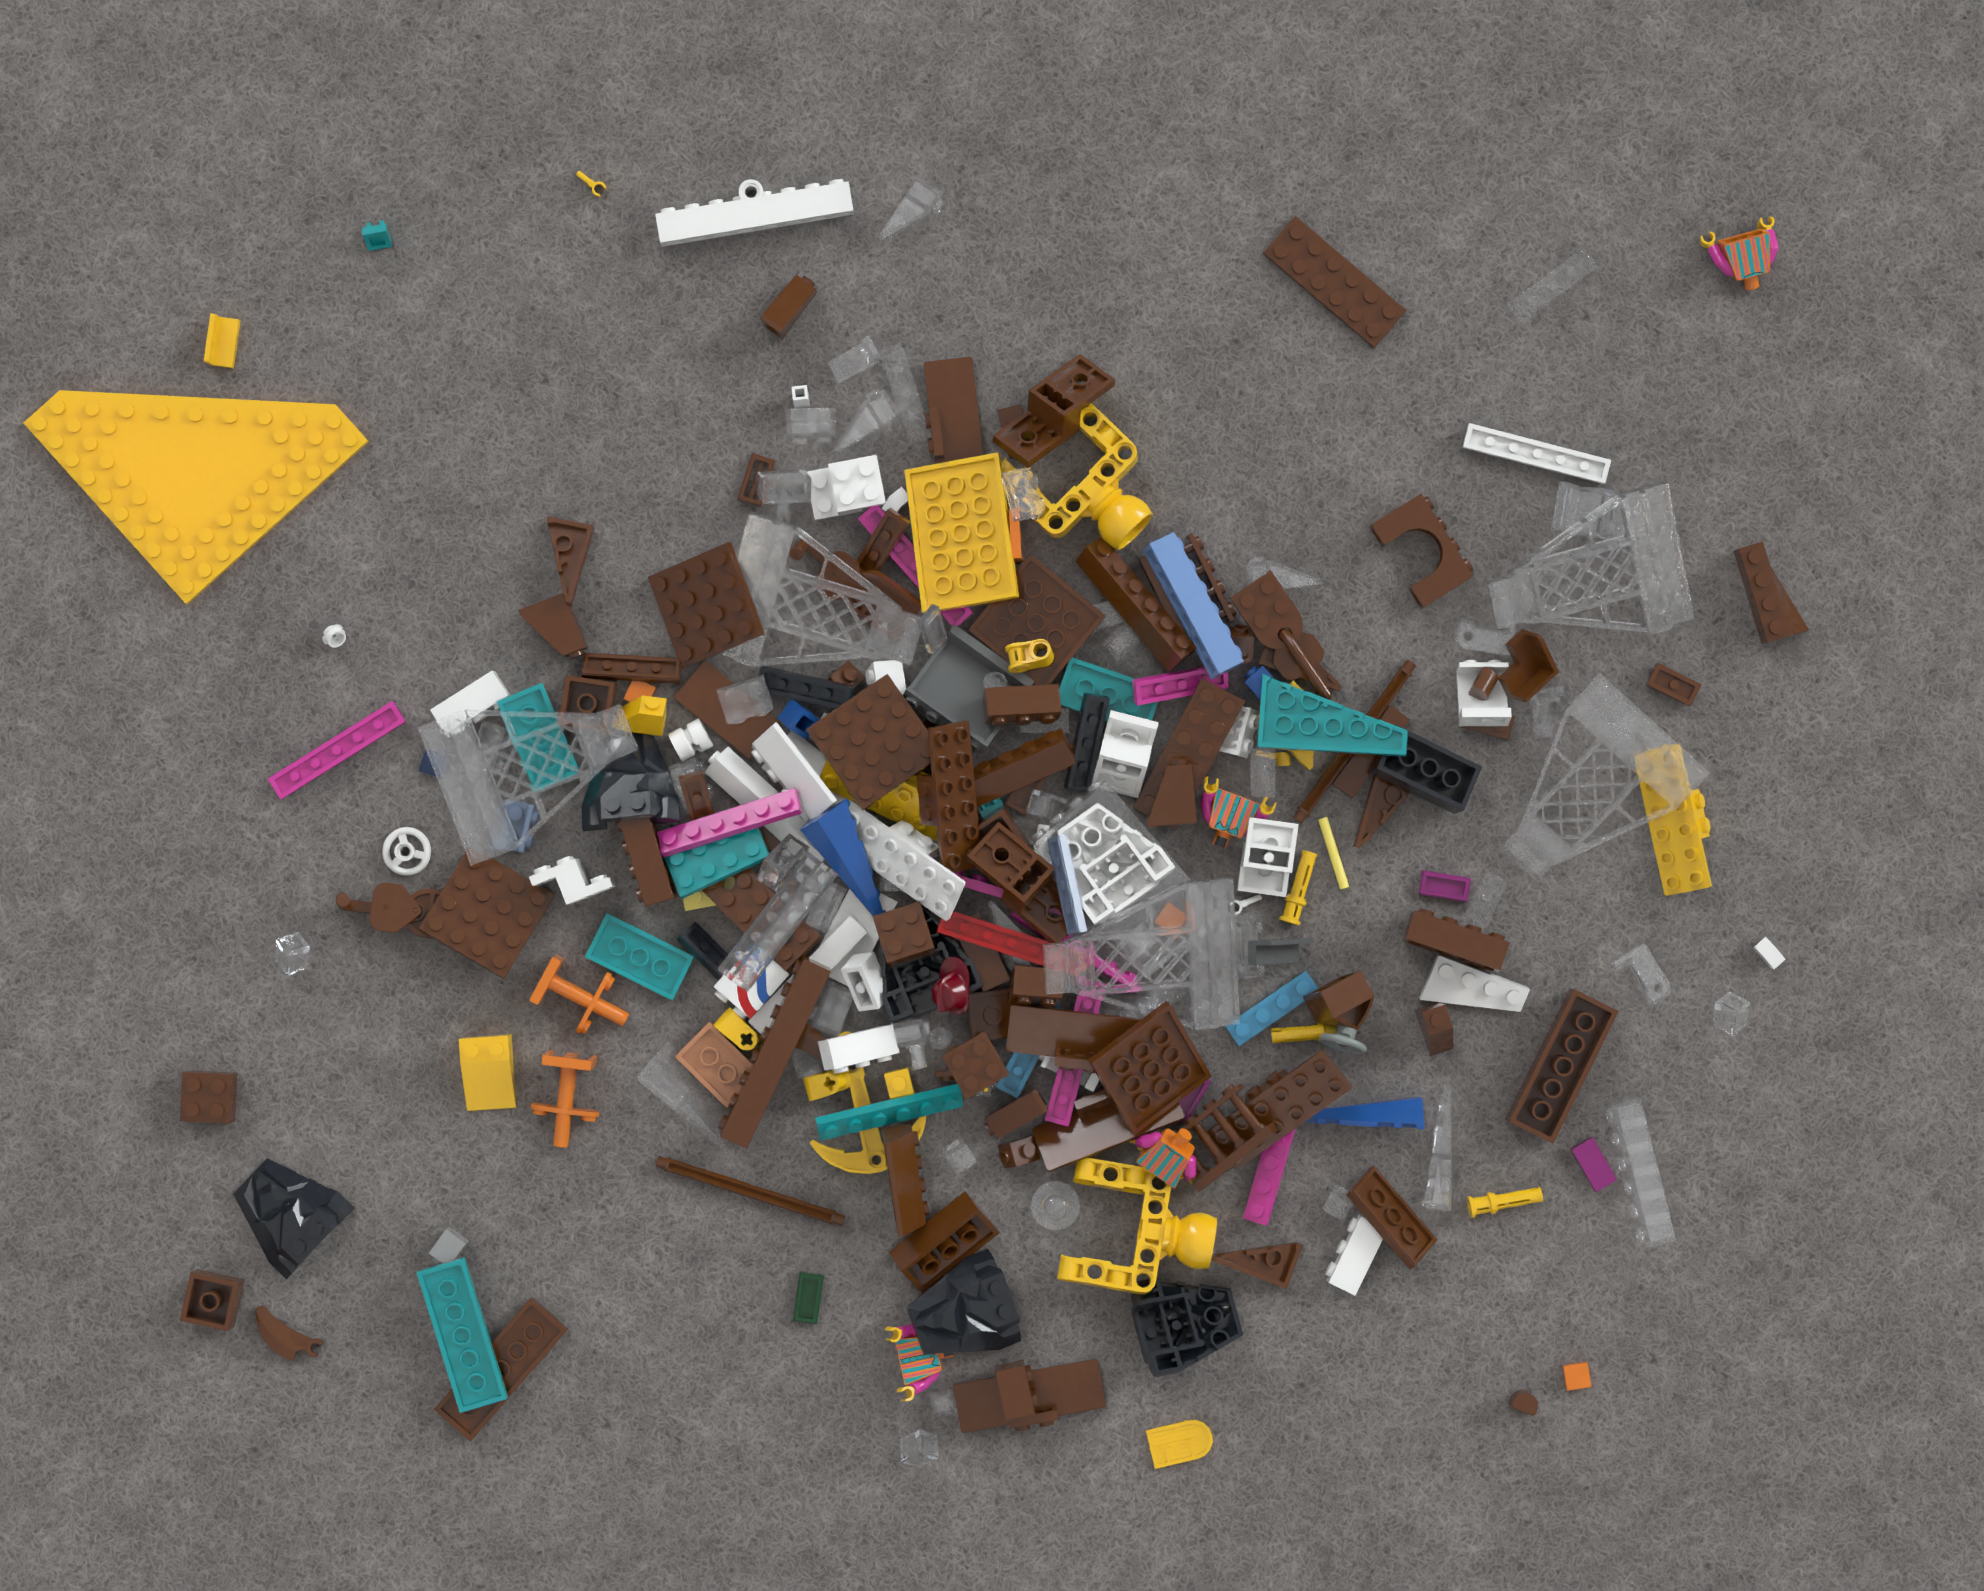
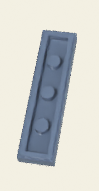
M1066 834L1058 835L1047 839L1052 865L1055 867L1054 874L1067 934L1071 936L1086 932L1087 927Z

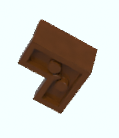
M1521 629L1506 643L1514 664L1499 676L1498 680L1507 697L1528 702L1559 671L1543 637L1540 634Z

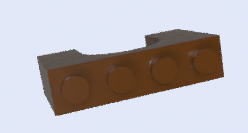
M1419 494L1370 525L1369 528L1381 547L1409 531L1425 532L1436 541L1440 551V559L1436 569L1429 576L1408 588L1422 609L1472 578L1471 572L1473 567L1466 558L1462 559L1458 552L1460 547L1453 537L1451 539L1445 532L1447 526L1442 518H1436L1432 511L1434 506L1427 496L1423 497L1422 494Z

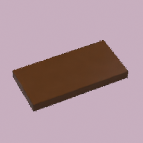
M706 660L702 662L674 696L676 700L749 760L753 756L751 753L754 750L752 743L774 723L780 724L779 720Z
M1375 1166L1370 1167L1347 1192L1346 1196L1409 1270L1420 1262L1437 1241L1435 1236Z

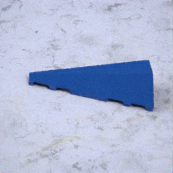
M845 799L830 807L826 812L809 820L800 830L870 914L875 916L886 912V910L882 909L879 900L880 892L878 888H875L872 879L874 874L863 841L859 840L855 829L857 826L856 820L852 819L849 811V800Z
M1418 1096L1325 1108L1304 1123H1335L1351 1126L1424 1129L1422 1098Z

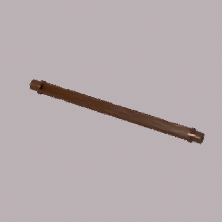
M1407 659L1405 664L1399 667L1397 674L1367 713L1368 716L1375 719L1380 718L1407 679L1412 676L1411 673L1416 667L1413 662ZM1338 753L1303 803L1297 807L1298 811L1293 816L1296 821L1302 824L1305 818L1311 815L1310 812L1353 753Z
M659 1156L656 1162V1167L662 1168L666 1172L692 1178L696 1181L815 1218L831 1225L834 1223L842 1226L845 1215L836 1213L835 1210L833 1211L712 1171L697 1168L670 1157L667 1159Z

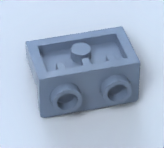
M507 799L496 847L526 853L527 849H531L534 835L530 834L532 825H537L539 811H536L537 805Z

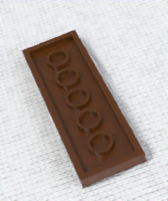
M1296 216L1263 253V255L1372 348L1378 345L1406 312L1401 305Z
M1201 678L1133 808L1148 816L1150 815L1167 764L1172 763V759L1187 758V762H1192L1196 795L1245 700ZM1179 824L1167 826L1177 830Z
M533 1297L527 1301L492 1342L508 1398L568 1330L563 1323ZM451 1389L434 1410L471 1442L506 1400L460 1413L453 1390Z

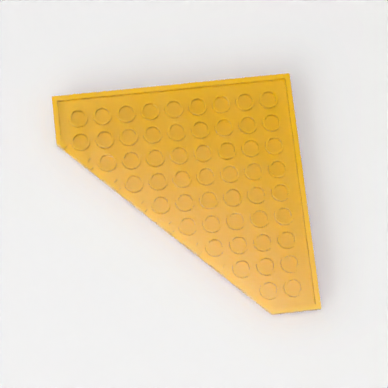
M59 390L23 422L185 604H189L369 442L337 405Z

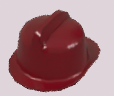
M949 957L944 960L940 968L939 980L932 988V998L939 1012L949 1011L952 1014L961 1015L969 1007V971L966 964L957 957Z

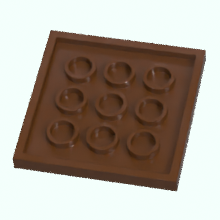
M731 542L722 544L648 577L677 658L680 659L681 669L765 635Z
M1029 554L1016 570L1019 598L989 603L968 630L1008 663H1010L1009 655L1005 652L1007 645L1037 639L1046 640L1054 653L1053 662L1047 667L1031 669L1022 673L1034 680L1033 684L1050 685L1106 616ZM1039 650L1036 656H1044L1047 653V650Z
M888 674L806 729L862 811L931 764L928 730Z
M470 845L425 917L419 930L500 978L505 979L555 897V894L539 885L532 886L529 879Z
M1167 1001L1088 1059L1129 1130L1134 1135L1212 1077L1171 1004Z

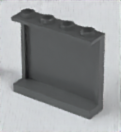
M954 624L911 685L907 687L903 696L912 709L921 711L934 724L945 725L964 720L969 721L971 749L973 752H978L982 755L1002 727L985 724L983 706L985 688L1030 686L1034 680L1024 673H1010L1008 670L1010 663Z

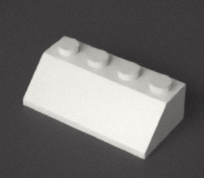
M777 722L752 743V748L754 749L751 752L759 764L764 762L769 770L766 773L774 783L778 781L784 788L781 792L793 788L798 791L802 814H799L804 822L819 816L836 804L837 799Z

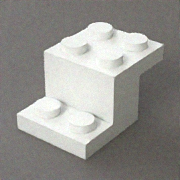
M877 455L830 463L828 468L806 472L815 521L862 512V508L886 504Z
M1111 710L1091 786L1138 798L1159 722Z
M1249 817L1246 842H1243L1237 886L1238 891L1286 897L1289 873H1292L1299 824Z
M573 856L556 861L558 866L553 868L550 865L533 870L535 875L529 877L532 886L542 885L556 879L566 905L576 903L617 886L615 878L607 877V874L590 879V884L581 859H574Z

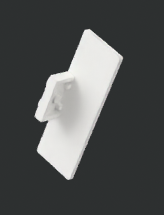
M849 802V811L852 819L856 820L857 826L855 829L859 840L863 841L871 868L912 898L920 901L922 905L945 921L949 920L966 883L932 858L938 854L939 846L931 838L924 836L914 829L911 824L903 820L888 827L865 810L862 811L854 802Z

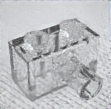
M806 470L757 472V496L762 504H776L775 522L783 524V520H785V523L791 522V503L811 502V477Z

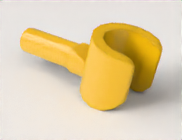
M581 171L576 173L578 178L592 188L594 196L601 197V195L595 192L594 188L597 185H601L606 190V185L603 182H595Z
M1257 750V756L1271 759L1277 758V766H1290L1291 764L1290 755L1286 752L1276 753Z

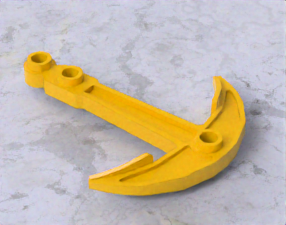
M845 1031L842 1032L839 1036L850 1034L852 1032ZM848 1067V1072L852 1078L850 1090L854 1108L870 1105L871 1101L864 1081V1067L856 1069ZM926 1116L919 1117L911 1126L913 1132L917 1131L919 1140L924 1131ZM878 1127L859 1131L863 1147L862 1151L845 1153V1149L829 1147L814 1139L810 1142L822 1159L844 1171L872 1174L887 1170L884 1144L882 1143ZM875 1155L880 1156L881 1163L874 1164L872 1157Z

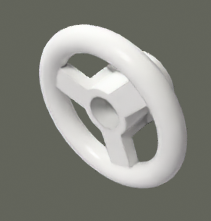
M402 827L396 829L388 835L383 844V859L387 867L394 873L403 876L415 875L421 872L430 860L431 846L429 840L421 831L415 828ZM406 834L417 837L423 845L424 852L415 850L414 846L408 842ZM399 837L400 843L394 849L396 857L392 860L390 857V846ZM404 847H408L410 850L408 856H404L402 853ZM413 857L422 859L413 868L399 867L403 861H409Z

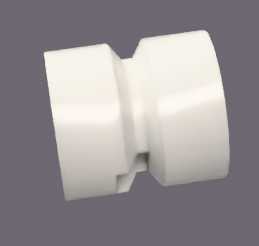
M699 718L688 723L686 729L678 728L668 733L682 762L694 757L697 750L703 752L713 747L712 741Z

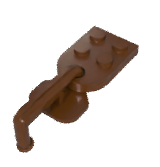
M803 537L794 545L789 552L792 559H802L804 551H806L824 564L815 578V584L822 593L833 600L847 598L852 610L897 643L902 639L921 610L920 599L879 571L866 570L861 572L859 563L845 552L835 551L829 553L808 537Z
M1271 570L1230 597L1258 641L1268 648L1275 649L1273 663L1279 673L1288 680H1295L1305 674L1315 688V694L1330 700L1332 693L1314 668L1323 660V648L1314 635L1302 632L1303 622L1301 614Z
M385 882L375 887L372 902L350 900L349 895L346 893L338 894L335 900L340 910L370 914V924L377 931L396 933L406 926L411 933L418 937L434 939L421 932L419 927L442 890L421 889L410 895L403 885Z

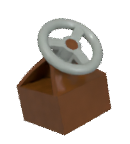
M1361 970L1345 974L1303 996L1316 1023L1337 1028L1336 1034L1324 1033L1320 1035L1319 1040L1322 1044L1352 1054H1364L1367 1052V1047L1363 1043L1354 1040L1356 1030L1361 1027L1366 1019L1375 997Z

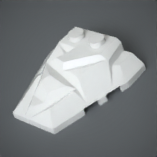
M1096 803L1057 831L1058 835L1066 834L1082 909L1094 925L1105 921L1110 916L1114 917L1157 887L1159 882L1175 869L1174 864L1160 846L1150 842L1136 829L1130 828L1123 823V820L1099 803Z

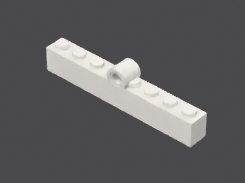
M749 179L740 185L739 196L733 197V201L723 202L722 199L709 201V205L699 206L698 203L685 205V209L675 210V208L670 207L661 209V213L655 214L660 244L664 247L854 215L849 182H844L843 179L829 181V185L820 186L819 183L805 185V189L795 190V187L781 189V193L771 194V191L764 192L758 181ZM755 190L757 194L755 197L749 198L746 196L747 192Z

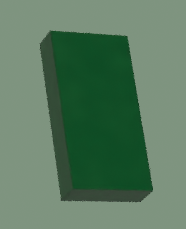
M807 1272L799 1273L793 1321L817 1324L824 1275Z

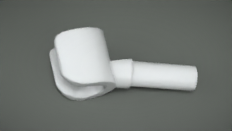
M1258 894L1242 901L1232 900L1228 905L1237 903L1240 908L1239 911L1231 914H1239L1244 907L1262 900V897Z

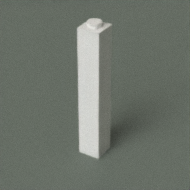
M729 747L721 753L717 750L708 760L710 766L705 773L740 805L779 793ZM799 815L764 825L801 860L804 858L803 862L813 871L825 860L800 830L809 820L804 822Z

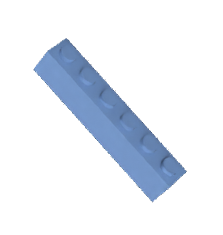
M1173 532L1148 544L1143 553L1189 639L1197 647L1195 650L1211 680L1237 668L1244 662L1242 652L1231 639L1230 630L1226 624H1223L1219 616L1218 607L1210 600L1207 594V587L1196 574V567L1193 561L1188 559L1181 539L1177 538Z

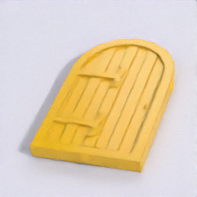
M1184 1420L1146 1430L1150 1446L1149 1450L1155 1469L1199 1459L1210 1451L1213 1443L1209 1427L1198 1420Z

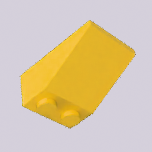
M512 1034L460 1038V1066L467 1111L516 1108Z

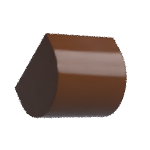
M1483 667L1468 692L1469 695L1482 701L1488 700L1498 681V675L1489 668Z
M1517 1390L1509 1400V1405L1513 1409L1535 1416L1538 1403L1530 1392Z

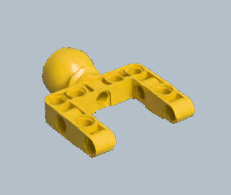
M1091 403L1081 410L1079 429L1105 455L1088 471L1089 475L1077 487L1074 485L1056 504H1052L1030 479L1020 470L1014 468L1005 458L1002 461L1005 492L1051 537L1061 538L1083 517H1092L1091 520H1098V530L1102 539L1119 551L1142 532L1152 519L1153 513L1143 500L1131 495H1122V489H1119V481L1138 461L1136 446ZM1093 416L1097 418V422L1093 426H1087L1084 424L1086 418ZM1122 450H1130L1132 452L1131 457L1126 460L1121 459L1119 454ZM1112 467L1115 472L1112 476L1105 477L1102 475L1103 469ZM1019 486H1027L1028 492L1025 495L1020 496L1015 493ZM1073 501L1080 503V508L1075 512L1067 510V506ZM1061 519L1063 524L1059 529H1052L1050 527L1052 520Z
M1093 1158L1082 1159L1076 1162L1073 1182L1144 1195L1133 1265L1130 1267L1112 1264L1110 1261L1086 1257L1074 1258L1061 1254L1057 1279L1123 1292L1147 1294L1155 1286L1159 1261L1167 1255L1171 1258L1175 1254L1180 1262L1190 1268L1209 1269L1216 1236L1217 1218L1201 1212L1186 1215L1181 1220L1177 1215L1173 1216L1168 1209L1171 1186L1165 1183L1164 1189H1155L1152 1185V1180L1158 1177L1144 1167ZM1108 1169L1114 1170L1117 1174V1179L1107 1181L1103 1173ZM1157 1202L1161 1206V1212L1159 1214H1152L1148 1209V1204ZM1144 1250L1150 1251L1153 1254V1261L1150 1263L1143 1262L1140 1258V1253ZM1089 1267H1098L1101 1271V1276L1097 1279L1090 1278L1087 1274ZM1146 1275L1149 1278V1286L1145 1288L1138 1286L1136 1282L1137 1276Z

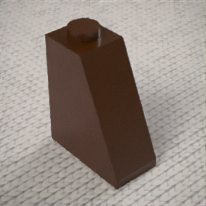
M795 275L760 317L763 326L783 340L816 295L815 283L806 276L800 278L798 275Z
M563 593L518 610L520 615L562 656H569L570 659H574L584 655L583 650L588 649L573 608L565 604Z
M1187 758L1172 759V763L1167 764L1147 821L1148 827L1197 823L1192 762H1187Z
M1436 1002L1415 1009L1429 1055L1433 1056L1454 1049L1453 1026L1446 1005Z
M1035 1086L1018 1098L1011 1100L986 1115L985 1119L987 1122L983 1125L990 1136L995 1134L996 1138L999 1139L1049 1110Z

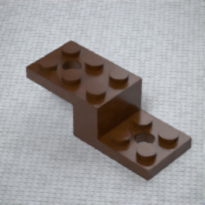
M1081 354L1077 355L1029 390L1028 410L993 435V443L1029 468L1079 432L1081 410L1115 386V379ZM1075 381H1078V382L1085 381L1086 383H1084V384H1078V383H1076ZM1023 438H1025V439H1030V438H1032L1033 440H1032V441H1024Z
M998 822L967 855L966 860L1004 890L1001 898L1003 904L1053 945L1058 947L1068 934L1057 883L1052 880L1055 867ZM997 851H1003L1007 854L1008 859L999 861L995 858L994 854ZM1056 908L1060 911L1061 916L1059 918H1052L1049 916L1048 910Z
M750 868L731 876L735 878V886L732 889H725L724 882L726 879L702 890L786 972H789L796 960L800 961L822 938L773 888L764 883ZM788 931L792 932V941L788 944H783L782 935Z

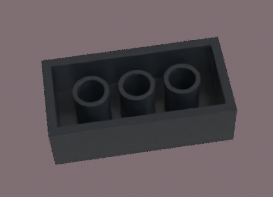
M1408 731L1407 755H1375L1368 772L1456 814L1464 811L1482 766Z

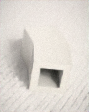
M807 385L792 387L794 408H809L810 401Z
M900 487L889 496L882 510L886 512L887 509L892 508L899 513L900 509L908 503L906 491Z
M1767 937L1753 947L1757 954L1772 969H1775L1786 960Z

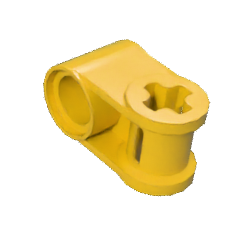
M1044 639L1012 643L1005 647V652L1009 655L1010 666H1008V670L1010 673H1022L1031 669L1047 667L1054 660L1053 650ZM1039 650H1047V653L1044 656H1036Z
M730 1006L713 1024L725 1037L742 1050H752L759 1043L757 1032ZM751 1033L753 1035L751 1038L753 1044L743 1045L744 1039L742 1035H749Z
M834 1070L805 1076L803 1081L808 1099L813 1101L848 1089L852 1078L848 1071L834 1074Z

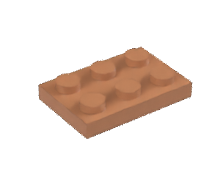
M710 1021L675 1055V1058L726 1108L729 1107L728 1104L733 1093L738 1094L742 1086L738 1083L744 1070L748 1072L752 1065L749 1059Z

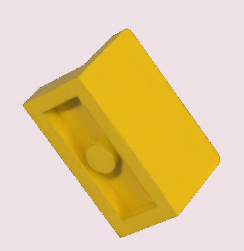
M210 314L204 354L205 363L210 366L234 369L241 322L239 319Z

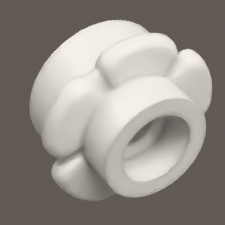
M338 624L327 627L323 632V642L333 648L341 646L346 640L345 631L342 630L343 627Z

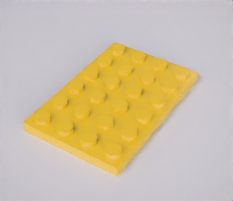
M996 452L904 470L922 613L929 614L1019 598L1015 562L1011 548L1010 523L1001 454Z

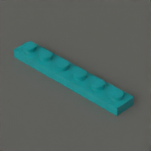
M958 1084L815 1117L820 1141L960 1108L963 1107L962 1094Z

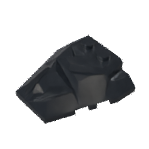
M626 733L603 736L581 806L583 832L607 829V822L653 818L656 824L680 822V799L673 786L654 735Z
M924 905L922 907L936 953L889 967L880 942L881 977L883 980L882 1000L891 1023L903 1021L910 1017L916 1018L938 1009L932 998V988L939 980L942 963L949 957H957L966 964L969 971V994L983 987L973 961L962 951L951 936L937 932L940 923Z
M269 1158L233 1193L268 1262L286 1280L335 1227L339 1226L355 1209L338 1191L332 1188L329 1189L311 1178L308 1179Z
M988 1249L964 1257L953 1270L944 1274L940 1281L933 1287H929L906 1307L923 1354L1001 1350L1021 1341V1331L1018 1326L1020 1318L1003 1271L1001 1268H997L995 1259Z
M1156 1278L1155 1286L1149 1293H1131L1133 1304L1132 1317L1145 1364L1149 1365L1154 1378L1179 1373L1243 1336L1231 1288L1203 1284L1192 1286L1185 1285V1282L1181 1281L1169 1283L1162 1282V1279ZM1149 1279L1136 1281L1137 1285L1142 1288L1149 1286L1150 1283Z

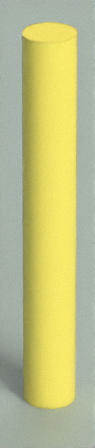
M1328 817L1318 819L1339 888H1347L1349 884Z

